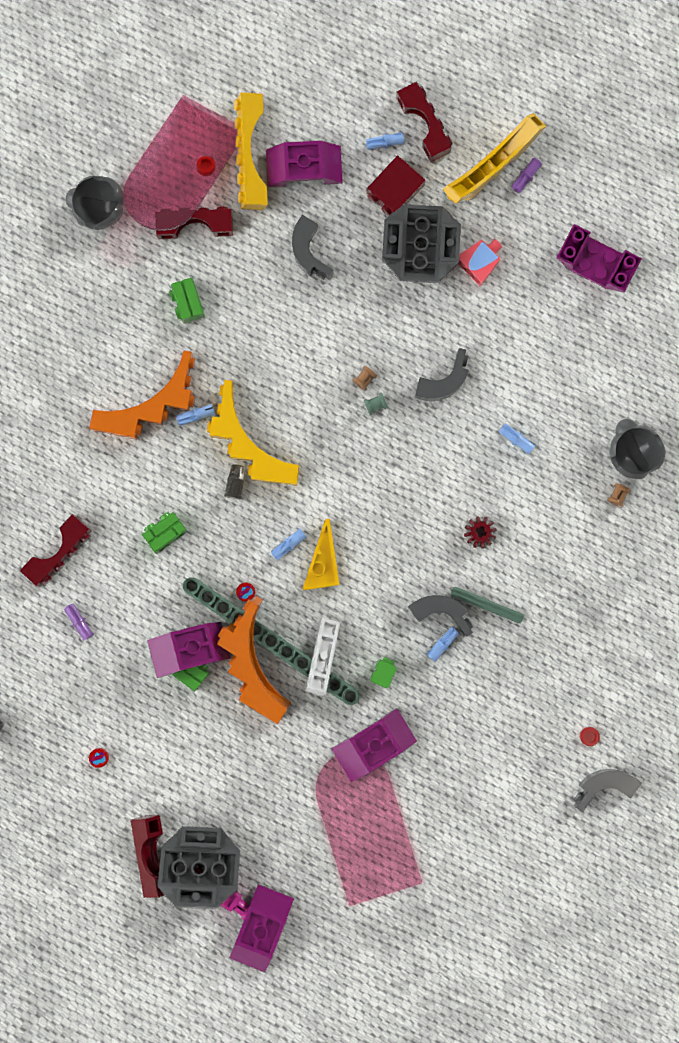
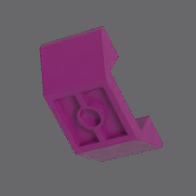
M322 140L284 142L266 149L268 188L286 187V182L324 180V185L343 184L340 145Z
M573 224L556 258L569 271L605 289L624 293L642 258L627 250L620 253L589 237L590 231Z
M206 623L147 640L156 677L160 678L175 674L178 671L231 659L230 652L217 644L220 640L218 634L223 628L222 623Z
M396 708L381 717L380 720L331 749L348 778L353 782L401 754L416 743L417 740Z
M258 884L229 958L265 973L285 926L294 898Z

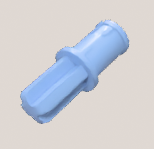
M402 132L388 135L384 133L383 136L366 140L367 149L381 147L388 149L389 146L404 144Z
M212 404L197 409L194 407L191 411L178 414L176 419L181 426L215 416Z
M504 424L499 430L503 436L513 442L512 445H517L527 454H530L536 445L525 438L522 432L518 433L508 424Z
M299 528L290 537L284 538L285 541L274 548L271 553L275 559L279 560L290 550H294V547L307 537Z
M451 627L440 640L437 639L436 644L426 654L436 662L446 649L449 650L448 646L459 635V632L454 627Z

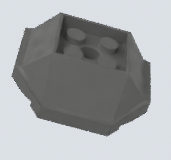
M404 204L384 220L382 260L399 281L438 283L459 263L461 224L443 206ZM422 241L426 244V247L418 248L416 243Z
M182 826L161 848L158 888L177 908L217 909L238 891L240 850L222 828ZM203 866L205 870L202 874H196L194 872L195 868Z

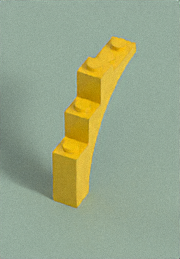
M535 113L527 115L484 159L443 189L447 198L455 204L463 200L469 201L475 198L488 182L500 175L510 162L517 160L547 126Z
M224 380V385H220L219 396H222V402L218 403L217 415H220V417H212V421H208L207 433H210L211 438L232 440V443L228 444L227 451L231 459L253 462V464H249L248 476H251L252 481L297 486L299 465L286 463L268 455L248 438L235 412L232 380Z

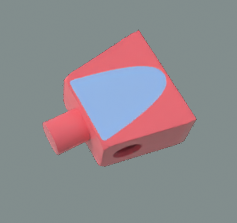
M496 239L489 245L480 240L459 254L458 265L481 287L499 263L500 257L496 253L502 248V245Z

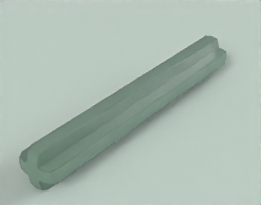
M453 587L451 591L452 597L516 623H521L524 615L488 599L458 587Z

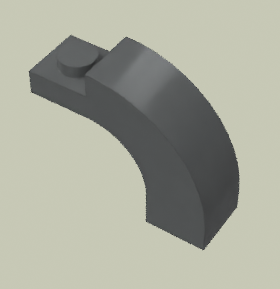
M301 215L292 234L295 260L302 271L309 277L313 271H316L315 275L319 278L330 280L334 275V270L317 260L309 249L310 242L318 231V224Z
M458 349L453 371L446 378L430 380L420 377L415 398L424 401H438L453 395L462 386L469 372L468 369L462 368V366L466 367L468 356L465 355L466 349Z
M441 595L427 596L416 600L408 606L418 622L433 613L440 612L452 617L465 637L473 633L471 630L473 625L469 619L462 617L468 613L467 609L450 597Z
M599 770L591 773L579 783V786L584 791L576 795L573 806L583 812L593 797L599 791L607 788L619 790L631 799L642 783L620 770Z

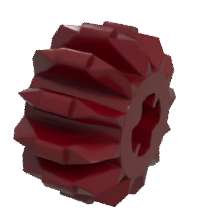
M477 516L476 523L470 519L469 523L471 526L466 525L464 527L470 531L464 533V537L471 536L467 543L475 541L473 548H477L478 543H480L481 549H484V541L490 546L492 543L488 538L496 539V536L491 533L496 532L497 529H490V526L494 523L491 521L486 524L487 517H484L481 522L480 517ZM483 528L482 532L485 533V536L478 537V533L475 532L476 529Z

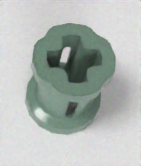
M379 393L377 397L370 400L364 399L369 415H373V412L382 408H388L382 393Z

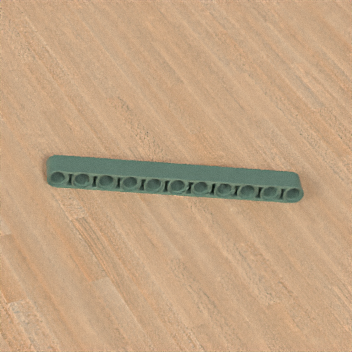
M189 577L183 582V590L188 595L230 624L235 623V616L241 613L244 615L245 611L199 579ZM190 581L197 583V589L193 592L188 590V583ZM206 592H211L213 595V599L209 603L203 599V595ZM223 602L229 606V610L225 614L219 611V605ZM255 619V624L259 625L261 631L258 635H254V640L303 675L309 677L312 658ZM270 635L274 636L277 640L274 646H268L266 643V638ZM285 646L292 649L290 657L282 655V649ZM304 657L308 660L306 668L298 666L297 661L299 658ZM330 671L327 691L347 705L356 704L359 700V693L356 688ZM331 680H338L340 682L338 690H332L329 687ZM347 691H354L356 693L354 701L346 700L345 694Z

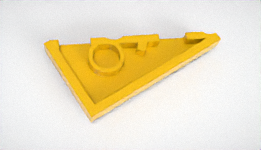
M330 518L324 521L303 585V591L340 585Z

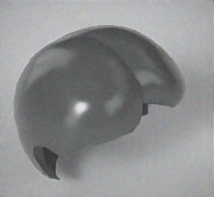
M86 177L78 183L76 188L70 189L66 194L65 201L67 206L72 209L75 219L85 227L94 230L106 229L116 224L123 214V190L115 180L109 177Z
M623 419L618 422L615 428L616 435L611 441L609 453L615 469L627 478L643 479L649 472L660 468L665 459V447L660 436L653 429L638 425L631 419Z

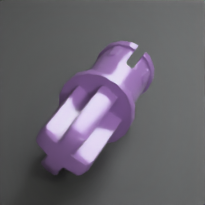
M532 158L527 167L520 171V176L512 184V189L517 193H521L528 182L533 180V176L542 166V163L538 159Z
M70 604L65 607L64 611L73 623L72 627L76 628L82 640L85 641L93 636L94 633H92L85 622L86 618L81 616L76 606Z

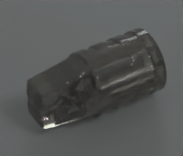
M238 464L231 466L224 497L241 500L245 466Z

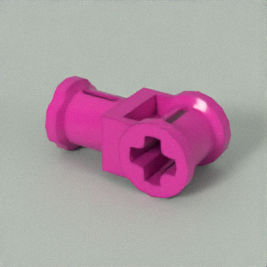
M237 891L220 906L230 912L234 910L244 920L250 905L241 899L242 895Z

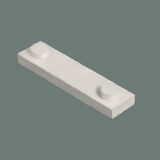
M325 618L320 620L306 687L307 692L322 696L326 695L340 622Z

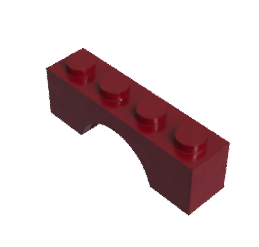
M416 81L396 92V99L404 114L418 115L426 122L429 132L423 140L422 148L431 163L451 153L453 143L449 135H445L442 121L434 115L435 109L432 103L427 102L424 88L422 86L419 87Z
M202 207L194 211L183 208L171 212L169 209H163L160 212H155L156 236L158 240L177 239L180 231L192 223L206 225L211 229L215 237L233 236L232 210L228 209V207H217L215 210Z
M71 514L59 527L62 534V545L54 556L47 559L32 557L20 570L36 587L46 586L52 578L50 576L54 571H60L65 565L63 562L66 558L73 557L78 551V545L81 542L84 544L91 537L90 532L92 530L76 515Z
M146 815L131 819L143 897L159 898L165 896L158 888L160 862L157 856V842L160 836L163 835L160 815Z

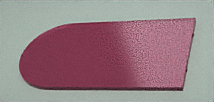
M182 95L126 180L123 196L130 216L141 226L157 231L176 229L188 222L237 148L235 141L236 136H238V129H235V123ZM202 156H209L215 161V172L210 176H202L197 171L196 163Z
M336 756L331 758L318 775L315 792L349 906L421 884L420 873L393 786L385 767L381 765L372 772L351 782Z

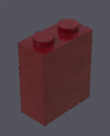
M397 155L367 187V197L372 203L376 204L377 202L382 207L381 210L387 216H390L401 206L408 204L425 186L426 180Z

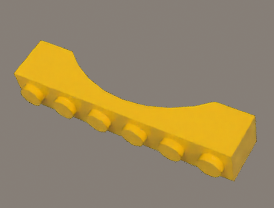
M241 92L237 99L234 100V110L237 111L235 129H238L235 144L239 151L236 157V164L239 166L237 183L240 184L238 202L241 203V209L264 210L268 205L267 186L258 175L251 155L253 129L264 112L263 94Z

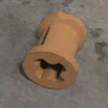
M364 366L363 371L352 381L362 390L366 391L368 384L373 378L376 379L377 375L370 368Z
M615 483V489L607 501L623 508V501L627 494H630L631 490L624 485Z

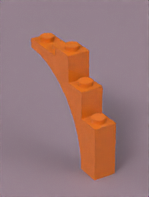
M183 351L180 364L173 377L151 399L124 410H93L89 429L95 432L137 440V436H140L142 433L143 425L140 424L141 421L163 426L164 421L167 422L169 410H166L167 407L189 411L195 402V396H192V391L186 389L191 384L190 369H193L195 365V358L192 352Z
M256 596L252 601L248 600L245 604L243 616L239 615L234 624L231 623L227 628H222L218 634L220 640L217 644L233 654L228 663L231 665L228 673L244 682L239 690L242 694L238 700L278 724L291 702L270 684L261 670L256 657L253 641L254 624L257 612L263 601Z

